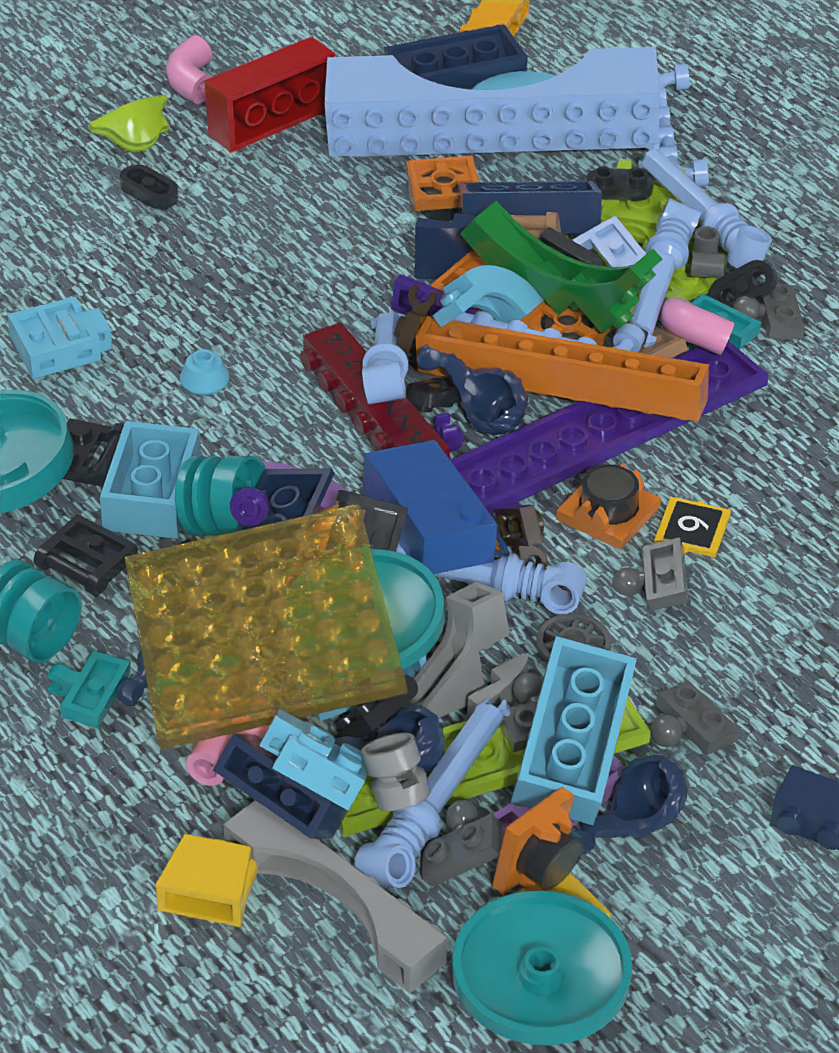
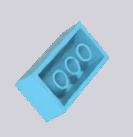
M558 636L555 637L511 803L533 808L556 790L564 787L574 795L569 818L590 825L594 824L602 803L637 658Z

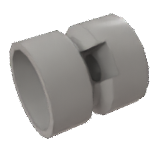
M398 733L384 736L368 743L362 748L361 754L367 774L375 777L371 783V788L376 805L380 810L392 811L407 808L420 803L430 795L431 791L425 770L422 767L416 766L420 762L421 756L413 734Z

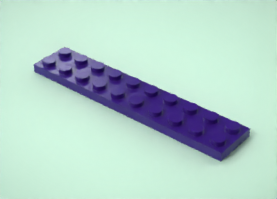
M729 340L721 355L697 347L674 358L709 364L708 401L701 416L765 387L768 383L769 374ZM579 401L450 461L490 515L495 513V508L516 504L682 426L691 420H680L675 417L645 414L641 411L619 407L612 408L602 404Z

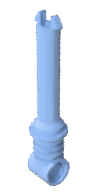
M648 143L645 145L650 151L646 153L644 160L638 161L639 167L649 172L682 204L701 211L699 218L701 227L709 226L718 230V245L728 253L727 261L733 267L738 269L753 260H764L772 243V238L766 232L749 226L739 217V211L733 204H717L658 150L659 143Z
M671 198L666 202L655 228L657 230L655 236L648 241L646 246V254L651 249H654L663 260L652 269L656 276L641 289L638 297L640 301L636 304L633 312L634 316L629 323L638 326L644 332L645 340L643 347L645 348L654 345L657 337L652 336L667 289L674 270L683 267L687 263L689 257L688 244L701 215V211Z
M395 312L383 313L371 320V327L376 328L374 345L366 351L362 368L368 404L406 398L404 378L408 371V359L405 352L396 345L398 338L394 337L398 320L401 316L406 317L404 314H396Z
M398 544L396 552L406 555L404 550ZM510 553L509 557L502 556L491 563L434 574L437 577L467 583L480 582L502 591L504 601L518 598L520 594L522 600H528L529 596H531V601L537 602L540 598V603L556 614L573 612L577 608L587 584L586 574L577 564L561 562L555 566L548 565L545 569L544 564L538 563L537 567H535V563L529 561L526 566L525 560H520L515 553ZM558 585H563L570 591L562 590Z
M486 699L474 708V712L427 778L431 791L430 795L413 806L392 810L393 817L377 840L364 844L358 850L354 864L356 869L364 875H370L375 878L382 887L402 888L411 882L415 873V858L423 849L425 843L428 840H434L440 833V811L503 722V716L510 715V706L506 700H503L498 708L493 706L489 699Z

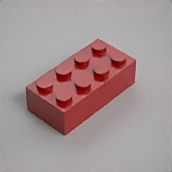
M311 36L204 80L208 135L232 153L325 113L327 57H335V52Z

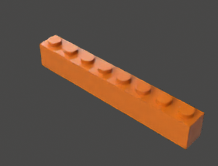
M432 316L426 317L416 334V360L420 349L427 344L440 352L454 354L473 370L498 367L502 370L513 371L518 378H521L525 391L535 392L539 395L563 397L573 401L591 402L612 408L619 407L641 411L645 414H658L699 422L708 401L709 364L455 320L440 327ZM417 361V372L449 377V374L446 373L443 367L429 371L422 369Z

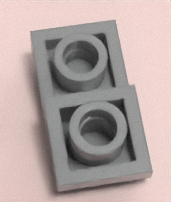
M525 653L509 661H503L497 667L491 669V685L479 688L468 696L467 720L473 714L474 708L486 699H489L491 704L497 708L503 700H506L510 707L517 701L514 696L513 687L515 681L521 675L528 673L529 657Z

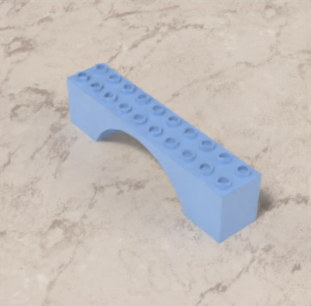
M656 47L590 49L577 64L555 77L532 85L502 90H470L437 84L410 72L393 55L327 57L325 113L329 156H396L647 148L645 145L648 143H659L660 90Z

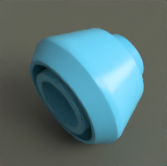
M201 349L188 356L180 373V382L186 390L193 394L201 396L212 395L221 391L228 384L229 372L218 354L207 349Z

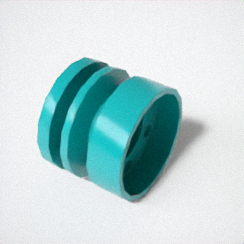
M193 456L186 460L179 470L175 484V506L182 528L192 536H221L223 534L233 536L239 523L230 512L231 498L242 488H256L264 469H266L265 464L255 456H227L225 458L218 456Z
M14 559L0 567V644L9 646L13 652L33 663L43 664L65 647L72 638L82 611L81 596L75 588L56 578L47 577L44 571L34 568L25 561Z

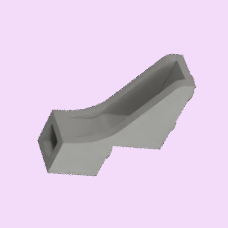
M477 581L446 597L448 621L445 635L438 648L414 678L418 684L417 695L403 707H408L410 704L420 705L429 709L440 719L456 709L467 707L468 696L479 688L485 687L479 651L489 649L495 642L509 636V628L503 592Z

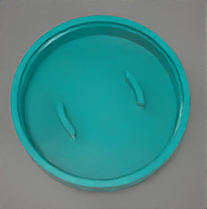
M25 390L0 391V514L27 506L50 492L66 475L73 460L74 444L62 410L51 399L35 392Z

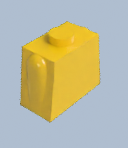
M184 834L156 883L158 911L241 927L245 906L258 871V864L251 855V847L230 843L221 839H209Z

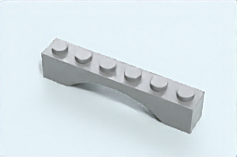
M256 800L223 824L224 841L251 847L252 858L258 864V874H272L297 879L318 887L341 901L356 915L367 931L375 950L378 969L409 994L446 964L447 937L436 924L428 923L414 913L404 900L396 899L381 888L375 878L370 875H364L352 866L342 853L332 851L319 839H310Z

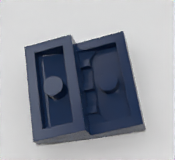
M455 213L452 222L418 218L415 226L414 278L437 280L471 250L475 251L460 233L476 216Z

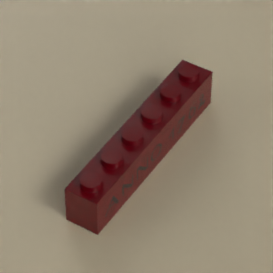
M342 322L303 335V351L300 353L303 367L306 371H312L315 374L321 389L324 392L331 393L335 398L338 409L351 417L357 432L360 435L365 434L371 441L374 451L435 440L450 459V447L407 398L368 404L362 375L363 358L366 350Z

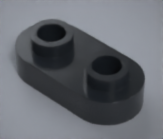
M130 165L121 171V189L144 204L155 209H166L178 202V185L176 182L145 165Z
M598 167L590 171L586 178V181H595L602 192V199L639 201L645 200L653 194L654 177L642 168L616 169Z
M753 260L715 281L710 289L709 297L733 308L734 302L741 296H747L758 301L775 289L778 281L777 272L770 264L762 260ZM764 274V283L757 285V278ZM734 291V299L731 302H727L728 293Z
M433 378L407 384L406 398L419 412H432L433 407L449 408L453 407L454 403L460 402L457 388L449 379Z

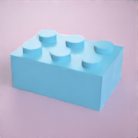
M125 421L100 495L102 527L113 532L178 539L182 526L176 512L175 484L179 470L184 462L193 456H201L199 429Z

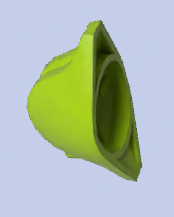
M166 95L142 98L125 104L90 122L88 129L92 133L111 139L126 151L141 152L156 144L160 133L170 129V125L162 113L168 98Z

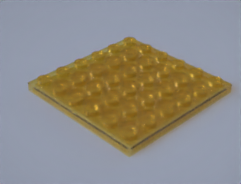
M359 504L125 557L160 750L270 725L279 708L296 718H302L408 693Z

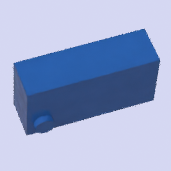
M435 440L365 453L364 494L367 497L408 508L399 540V545L406 555L424 564L433 574L494 562L497 523Z

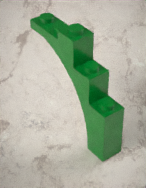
M497 200L476 216L460 233L487 265L505 268L525 279L558 315L569 307L573 311L580 308L602 334L612 325L620 329L634 316L630 309L640 301L636 294L656 276L652 269L663 260L654 249H651L635 264L624 267L596 266L575 260L554 250L529 233L511 217Z

